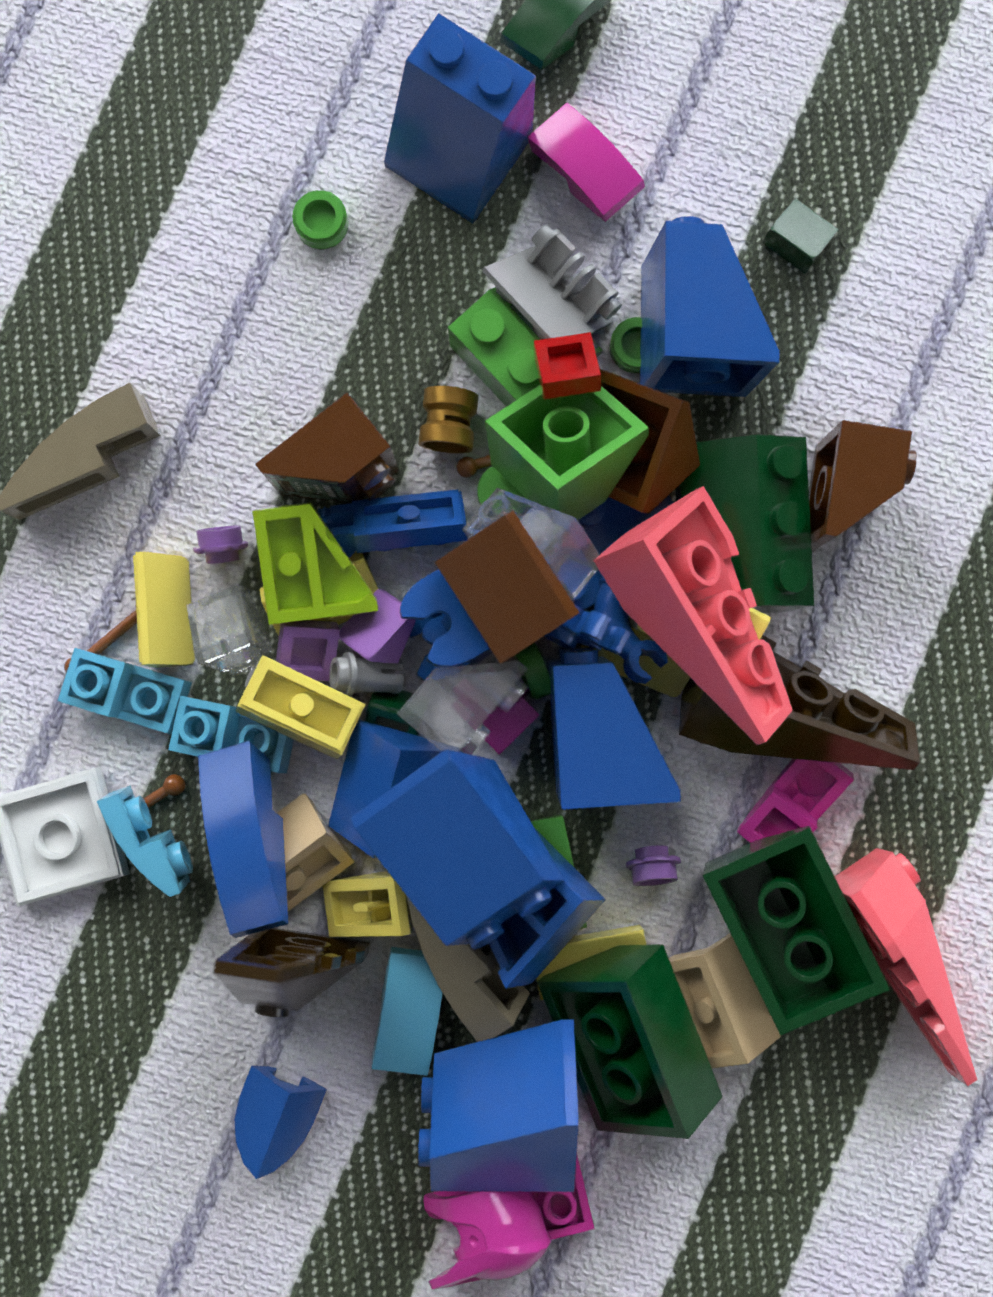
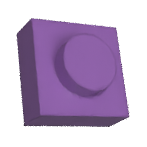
M302 620L280 623L276 661L316 681H329L330 665L332 659L337 655L340 629L337 622Z

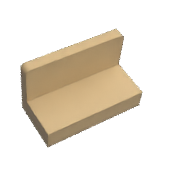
M301 794L277 812L283 818L288 911L355 862L348 848L325 825L313 801L306 794Z
M731 933L708 948L676 954L669 958L711 1068L748 1064L782 1036L760 995Z

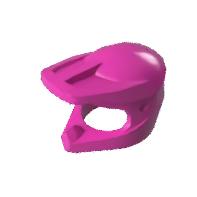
M434 1191L424 1195V1208L427 1214L432 1218L451 1222L457 1228L460 1235V1246L453 1250L458 1262L428 1281L432 1290L483 1279L502 1280L519 1275L530 1269L546 1253L551 1243L541 1208L531 1192Z

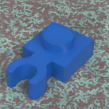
M575 604L580 613L545 635L552 642L569 650H574L577 643L597 650L603 648L612 653L620 654L631 633L626 629L611 625V618L596 611L586 612Z

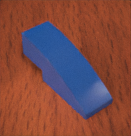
M250 741L199 755V782L204 828L219 900L230 935L238 938L288 925L283 818L273 810L270 759Z

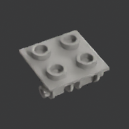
M548 225L541 227L532 237L531 241L536 246L485 266L482 270L493 282L498 294L505 301L513 304L533 325V329L540 339L591 332L592 335L611 325L614 321L611 317L622 306L617 300L619 292L600 273L594 275L596 268L592 264L585 267L575 278L572 277L583 263L585 256L579 252L570 258L576 247L558 228L552 230Z

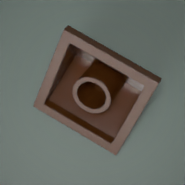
M600 369L601 386L649 427L647 439L610 493L609 498L642 513H650L700 466L690 404L687 401Z
M514 510L505 514L435 562L500 664L580 613Z

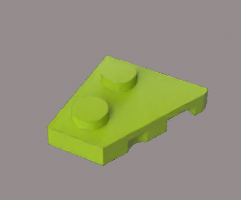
M311 502L260 508L252 511L269 625L378 611L376 597Z

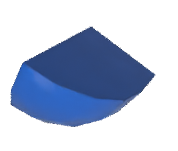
M251 1065L239 1096L234 1121L236 1144L243 1164L256 1179L277 1170L293 1156L305 1141L327 1091L326 1088L306 1077H302L299 1086L276 1078L275 1073L277 1069L275 1067Z

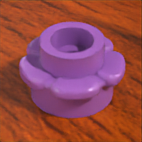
M240 525L205 528L196 531L198 547H194L193 551L196 554L205 553L207 564L232 562L239 560L238 550L247 548L248 542L242 539Z
M647 846L635 849V859L626 862L625 866L632 872L634 886H656L673 883L678 880L676 864H680L681 859L675 855L669 856L668 846Z

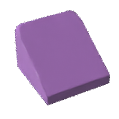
M377 589L373 594L377 599L378 611L354 614L341 628L339 639L368 661L398 664L416 620L401 619V601L384 589Z

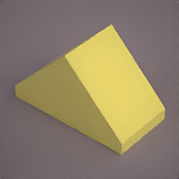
M388 871L331 879L322 886L329 937L404 936L411 934L414 928L407 895Z

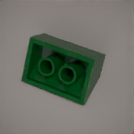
M756 434L696 442L700 466L675 488L676 501L704 486L733 535L739 555L732 557L731 560L741 590L748 588L752 590L757 605L753 607L761 613H780L814 606L806 437Z
M810 825L755 840L705 863L702 876L780 1035H784L890 990Z
M618 945L544 975L537 981L552 1021L562 1019L574 1020L577 1082L597 1131L689 1139L723 1096L664 945Z

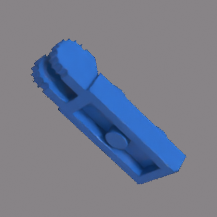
M459 489L374 498L371 501L368 499L352 501V504L333 505L330 508L324 506L323 509L318 508L317 511L349 558L356 551L357 553L389 551L398 548L444 545L468 540L462 492Z

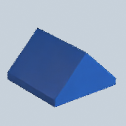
M358 720L349 740L328 826L370 857L377 858L355 830L349 818L445 749L463 753L464 748Z

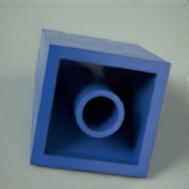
M438 13L406 59L384 159L385 167L469 222L474 223L529 143L527 137L533 132L536 75Z
M694 216L679 217L672 221L666 220L641 266L642 328L640 335V384L664 393L746 397L779 363V349L723 224L705 223L703 219Z
M591 647L574 648V650L559 649L560 659L548 660V673L551 682L550 706L555 787L561 809L681 802L680 789L614 664L603 656L598 657V650H593Z
M445 749L349 818L355 830L445 946L470 944L472 949H477L492 942L504 932L501 923L517 912L520 917H525L538 911L552 900L549 891L565 881L494 759Z
M562 1019L434 1053L433 1077H422L421 1112L431 1113V1129L419 1130L418 1151L419 1167H430L431 1191L574 1192L579 1130L574 1020Z

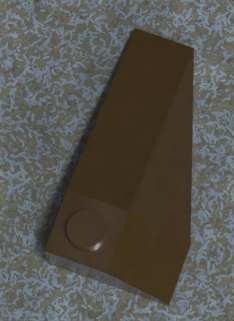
M764 635L761 637V640L768 642L773 650L777 643ZM773 651L793 711L766 743L756 744L691 678L684 687L681 696L679 735L730 753L915 770L920 764L914 722L857 689H851L844 693L819 676L822 669L807 660L802 667H799Z
M272 928L249 934L217 958L213 974L240 1003L255 1005V1013L269 1017H287L289 1010H300L360 965L369 953L370 942Z

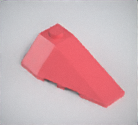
M702 486L624 533L593 561L623 610L756 744H762L768 741L793 710L772 648L765 640L758 639L752 623L749 609L757 605L751 588L741 590L731 560L732 557L739 555L733 535L706 489Z
M876 848L840 872L835 878L885 979L947 1071L966 1086H969L977 1081V1077L927 904L915 886L921 882V879L913 865L904 855L899 853L895 856L893 852Z

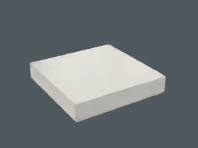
M102 767L92 768L0 795V843L17 907L130 874L125 854L112 835L97 804L99 799L108 794Z

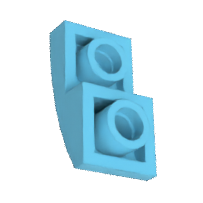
M74 648L58 701L107 717L122 719L163 733L172 734L180 696L188 697L192 682Z
M180 696L168 750L198 757L202 754L250 741L270 759L271 772L287 774L294 739L237 713V707Z
M131 785L110 792L99 799L97 804L103 818L129 860L154 886L171 897L180 894L190 882L188 874L193 872L191 857L184 842H176L171 830L149 836L147 829L152 827V819L148 806L141 796H134Z
M399 947L390 948L381 993V1012L372 1052V1069L428 1076L443 992L439 988L422 950Z

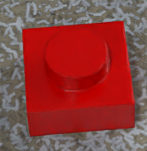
M591 332L534 341V357L543 399L601 391V373Z

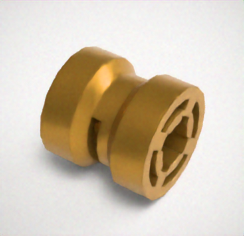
M452 386L427 387L424 391L423 408L427 412V421L420 427L419 446L442 453L464 454L472 452L474 432L470 428V421L477 414L478 394L464 388Z

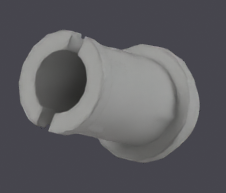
M345 652L342 657H334L331 661L329 671L330 687L350 697L354 692L399 694L403 687L404 674H395V671H402L404 669L401 660H399L398 664L371 662L364 658H355L352 652Z

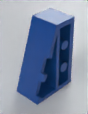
M538 831L539 837L565 881L549 891L552 900L538 911L525 917H520L517 912L501 923L504 932L489 943L501 968L497 972L505 989L532 984L606 900Z

